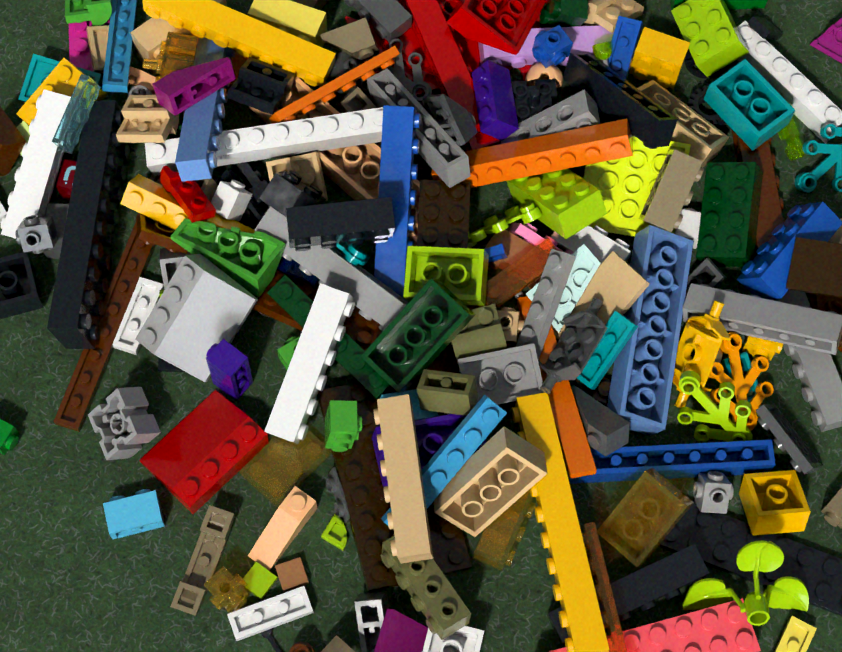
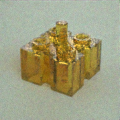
M168 32L167 40L161 41L159 55L163 56V58H158V60L144 58L143 68L156 70V73L160 74V76L156 75V82L173 71L192 67L194 65L198 37Z

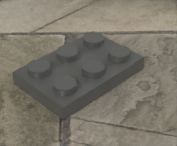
M764 404L756 410L759 415L757 418L758 422L765 430H771L776 437L773 439L775 444L781 451L784 452L786 450L792 457L790 463L799 473H815L823 467L775 404Z

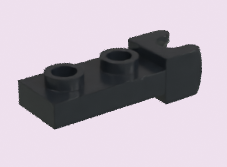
M250 162L231 164L249 188V192L252 193V197L262 210L270 207L259 199L268 183L266 180L263 181L256 168L252 170L249 166Z

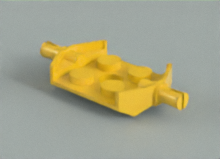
M714 300L709 314L692 316L687 320L678 344L673 383L677 387L676 390L679 391L674 406L678 408L685 407L689 395L683 393L679 388L680 376L685 371L698 373L701 377L700 388L704 392H711V389L706 388L705 385L722 340H731L724 325L719 321V316L725 305L723 302ZM693 348H694V349H695V355H694V357L692 358L691 352H692V350H693Z

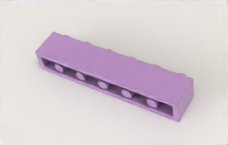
M602 26L561 27L573 42L570 53L589 52L599 59L600 52L609 51L613 33ZM531 28L517 55L478 42L481 65L487 60L500 66H512L513 68H522L525 65L538 63L532 53L535 37L541 31H548L552 28ZM569 56L559 65L566 66Z

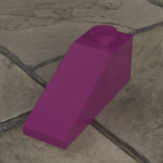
M226 57L173 71L152 85L158 103L176 116L234 81L236 77L231 60Z

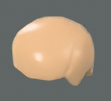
M538 62L530 67L525 81L527 86H535L536 80L555 79L556 88H560L563 85L564 78L561 70L553 64L545 68L541 62Z

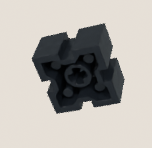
M555 79L536 80L535 86H527L526 81L511 82L518 123L556 104L557 90Z

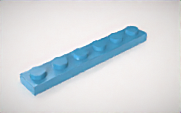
M112 0V14L110 16L102 82L103 91L128 93L133 47L130 32L135 28L137 0Z
M485 394L421 470L426 508L431 505L507 414L504 409ZM391 507L381 518L382 521L387 525V513H391Z

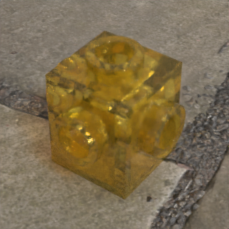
M224 566L203 584L212 594L209 600L219 611L223 607L229 613L232 610H239L246 603V597L249 596V593L245 590L248 584L238 573L233 576Z

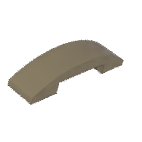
M209 505L200 528V536L184 578L178 585L170 606L171 608L197 616L222 557L235 516L234 513Z

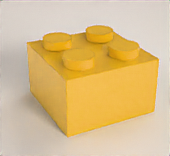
M644 27L634 52L629 74H632L638 80H654L664 88L674 89L690 42Z
M796 470L744 474L739 496L752 535L802 532L805 530L811 511Z

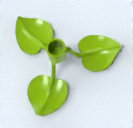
M760 540L743 546L736 557L739 570L745 572L753 571L755 592L749 593L744 603L732 588H725V583L722 580L705 578L695 582L689 588L683 602V610H702L730 602L733 598L740 607V611L742 613L746 612L747 621L751 625L760 626L767 623L770 619L769 607L773 609H798L807 612L809 595L805 584L795 577L778 578L774 585H768L763 594L760 593L759 571L772 572L778 569L784 561L783 551L778 545L771 541Z

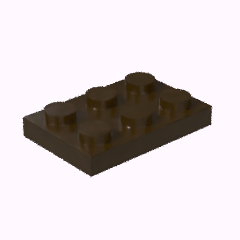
M420 179L417 246L468 248L471 182H460L449 188L444 181Z

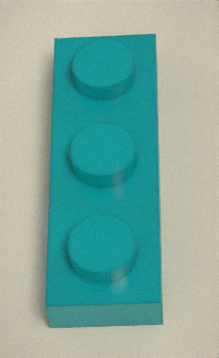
M614 311L605 324L607 327L606 332L582 373L577 377L579 381L592 390L596 389L638 328L635 323L618 311Z

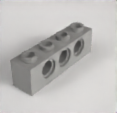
M584 89L518 123L519 129L501 141V144L601 124L597 103Z

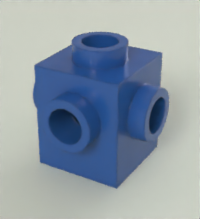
M558 25L548 31L543 30L536 35L532 53L538 62H541L545 68H548L553 64L559 65L569 56L573 42L561 26Z

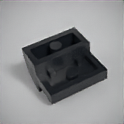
M249 56L239 69L238 78L228 89L227 98L273 115L277 108H283L289 96L295 73Z

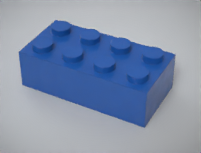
M824 202L796 205L790 209L785 222L779 224L772 231L773 236L770 240L763 243L757 249L756 257L742 267V274L737 280L752 295H757L764 299H782L789 290L786 289L796 237L828 242L840 228L842 221Z

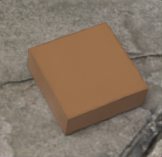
M300 557L275 565L283 592L309 584Z

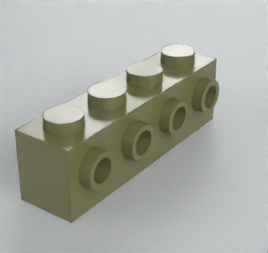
M395 535L383 542L382 554L380 555L383 563L387 568L393 569L398 585L402 590L407 589L411 595L412 605L418 612L422 611L427 618L426 624L433 634L437 633L440 639L443 640L469 624L471 612L433 559L401 564L397 556H393L390 540L395 539Z

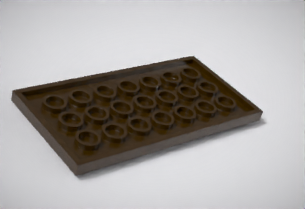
M415 381L408 390L417 389L419 383ZM360 383L319 390L317 396L324 424L330 400L357 401V415H362V430L359 431L358 440H354L352 449L344 452L332 451V455L350 515L349 521L367 592L399 586L395 578V572L392 568L385 566L380 556L382 554L383 542L394 536V530L389 529V526L381 519L391 505L390 502L386 503L384 487L372 442L374 430L380 426V424L376 425L373 411V409L378 408L377 400ZM391 386L384 394L397 391ZM433 501L427 508L433 560L444 575L471 569L472 565L462 529L434 512Z

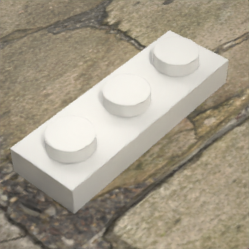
M142 277L139 278L112 344L115 349L134 355L138 354L142 344L135 339L160 298L159 290H164V284Z
M302 586L228 613L227 615L235 639L239 641L314 612L306 589Z

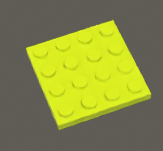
M632 136L633 156L585 165L583 179L600 189L607 211L606 215L588 226L594 229L596 225L609 233L635 237L636 233L652 225L640 220L639 217L669 150L675 149L689 155L691 144L670 141L667 147L650 149L645 147L643 142L637 137Z

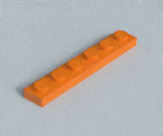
M396 46L389 48L278 110L269 120L272 124L296 120L294 115L300 112L303 115L317 108L315 104L322 100L325 104L336 97L335 92L341 89L343 92H346L355 87V81L360 78L364 82L376 74L374 72L376 69L381 67L382 70H385L394 65L393 59L400 54Z

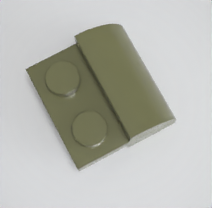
M495 303L472 309L471 311L475 316L451 341L456 361L461 358L507 349Z

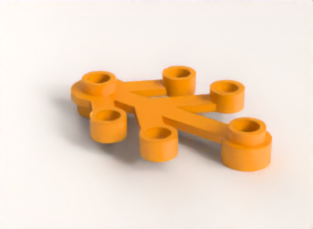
M729 332L728 334L734 340L735 346L731 344V340H722L720 348L729 355L732 378L724 373V368L719 362H714L713 364L717 369V374L715 375L711 369L709 378L716 379L720 384L723 382L732 383L735 387L734 395L736 396V401H748V391L760 372H764L769 368V361L764 356L754 358L751 362V368L743 377L739 354L742 339L737 333ZM758 361L762 362V368H759ZM762 382L756 386V393L750 401L752 406L751 414L746 425L750 431L756 427L758 422L756 410L765 397L773 394L774 388L770 382ZM763 386L767 389L766 394L762 391ZM719 388L712 390L710 393V398L715 404H720V400L717 398ZM731 401L729 413L732 415V422L736 425L738 417L735 414L736 404ZM744 407L739 408V409L742 410V411H746V410H747V409L744 408Z

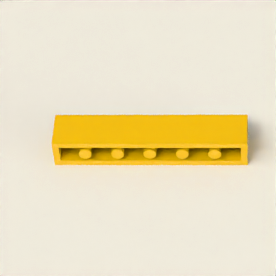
M140 174L128 182L120 204L173 230H176L185 218L189 219L173 195L167 192L161 184ZM215 213L213 218L201 220L214 223L216 227L231 229V227L240 228V231L255 233L253 229L235 220L226 219Z

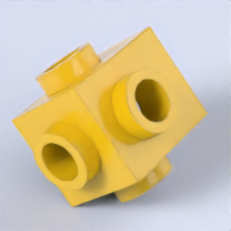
M746 336L741 351L752 354L754 358L764 356L771 361L775 353L780 354L783 343Z

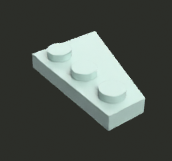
M585 244L571 254L576 256L552 322V326L558 333H560L564 326L562 319L570 316L601 264ZM538 284L526 293L531 301L534 298Z

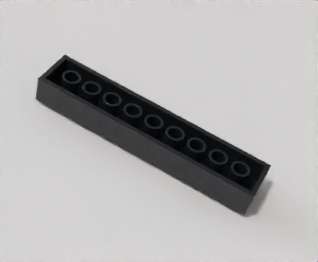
M116 100L87 101L47 329L66 349H95L96 341L100 338V316L104 314L103 298L104 293L108 290L107 274L112 266L111 250L116 242L114 232L115 226L119 223L118 208L119 202L123 198L122 183L126 179L127 174L125 168L126 159L130 156L129 143L118 142L116 133L124 120L121 112L122 109Z

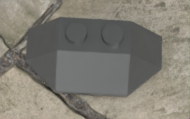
M445 94L426 96L422 99V107L458 146L464 145L478 133L475 127L476 120L474 116Z

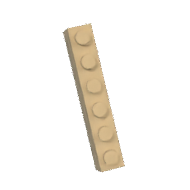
M407 394L377 399L378 408L373 409L375 423L376 425L380 424L381 434H377L379 451H384L385 460H380L382 476H387L388 486H384V496L386 503L390 502L391 513H387L389 529H394L395 539L390 540L392 555L397 556L401 564L433 559L411 398Z

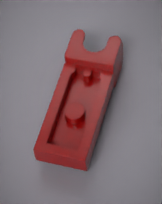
M163 166L160 173L162 186L173 195L192 223L215 217V207L195 180L182 182L178 172L172 171L168 166Z

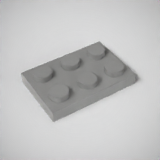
M534 343L457 359L460 374L475 375L478 392L476 404L484 394L498 405L516 401L517 397L544 393L540 389L543 381Z

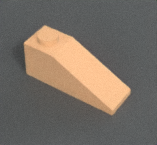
M294 486L274 513L248 554V557L270 571L317 510L316 500Z

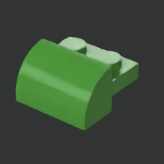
M65 0V19L67 24L91 20L92 26H101L109 20L112 14V0Z

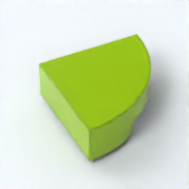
M334 514L322 533L321 538L344 551L347 545V530L343 521Z

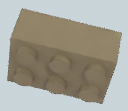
M675 149L669 150L639 219L669 232H672L673 228L678 229L683 215L680 214L683 205L688 206L694 193L691 191V187L695 181L698 182L703 174L704 168L701 167L703 161Z

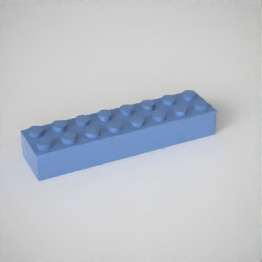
M652 225L635 234L630 266L645 278L650 285L624 314L638 328L614 361L607 408L630 422V430L648 436L666 429L683 315L682 308L685 302L694 242Z

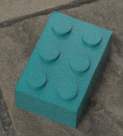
M746 59L708 86L704 97L707 104L752 151L786 127L795 112V109Z

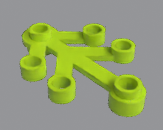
M534 202L520 209L517 205L504 212L506 217L498 220L496 215L483 221L484 227L471 234L468 231V248L473 247L478 241L486 238V234L499 233L509 227L508 224L522 218L523 223L527 224L542 216L539 207L535 206Z
M685 371L681 374L679 380L681 391L688 395L692 394L707 412L682 407L678 411V421L684 425H688L692 421L718 424L724 429H712L707 425L700 424L696 426L694 438L697 441L706 442L709 438L727 442L752 441L753 435L746 426L747 417L751 414L752 406L750 402L740 400L736 403L735 414L738 416L736 425L728 418L730 402L735 392V387L732 383L723 382L720 384L718 390L720 404L718 407L700 388L701 377L698 373ZM724 389H728V390H730L731 392L725 393V392H723V390H724ZM744 407V408H746L747 410H746V411H742V410H740L739 408ZM682 414H687L690 417H683ZM698 432H704V433H706V434H705V435H701V434H699Z

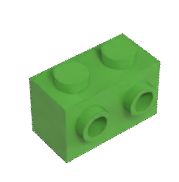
M330 400L325 416V448L332 449L335 452H344L352 449L354 440L359 438V431L362 430V415H357V401Z

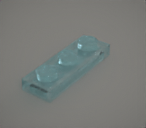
M80 75L52 139V142L63 152L72 154L75 145L79 142L81 131L88 121L91 108L98 98L101 87L90 76Z

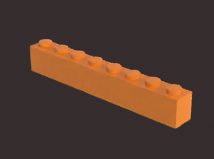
M628 119L465 151L469 157L471 176L461 182H471L470 188L633 156V138ZM432 169L431 175L433 180L443 181Z

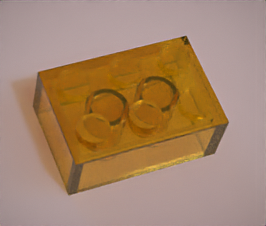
M651 468L641 475L596 532L631 563L639 567L647 561L694 502L654 468Z

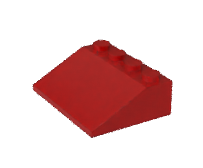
M459 0L446 23L465 38L517 55L546 0Z
M214 390L147 452L139 462L194 514L269 443L267 433L247 414L218 391Z

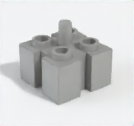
M142 387L117 388L106 398L107 404H99L88 414L95 433L100 432L102 436L99 444L106 460L128 459L142 449V443H149L161 433L154 415L148 414L146 411L149 403Z

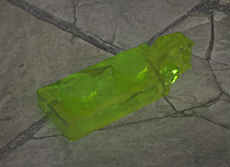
M792 117L790 123L778 132L780 139L786 140L787 147L785 153L790 161L805 156L802 149L803 145L799 139L800 133Z

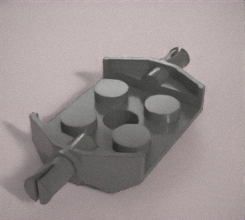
M593 298L588 309L562 319L563 323L567 326L566 330L562 333L560 340L550 353L546 363L542 364L538 360L539 366L547 374V378L540 387L544 393L550 394L556 382L576 380L585 368L607 330L606 325L597 316V312L603 305L600 299Z

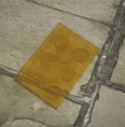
M309 430L305 439L300 440L299 444L275 436L239 473L278 509L294 486L298 488L332 454V451L325 448V444Z

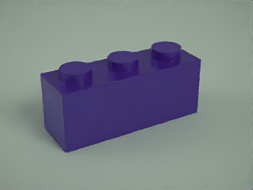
M487 60L471 72L480 132L503 141L519 129L509 69Z
M222 339L219 344L215 343L210 347L206 354V361L213 384L237 401L253 383L250 365L246 355L225 339Z

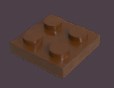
M140 213L137 214L136 222L139 240L150 246L159 245L165 247L173 253L182 252L187 254V250L171 240L170 236L175 230Z

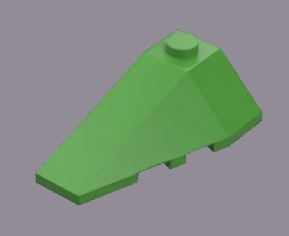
M186 218L170 236L171 240L191 254H202L247 291L258 297L261 296L274 278L286 247L284 242L264 232L255 231V233L240 231V228L231 227V229L216 227L214 223L203 221L192 223L190 219Z

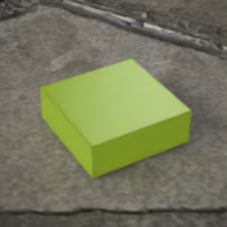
M255 562L240 581V585L262 600L278 577L258 562Z

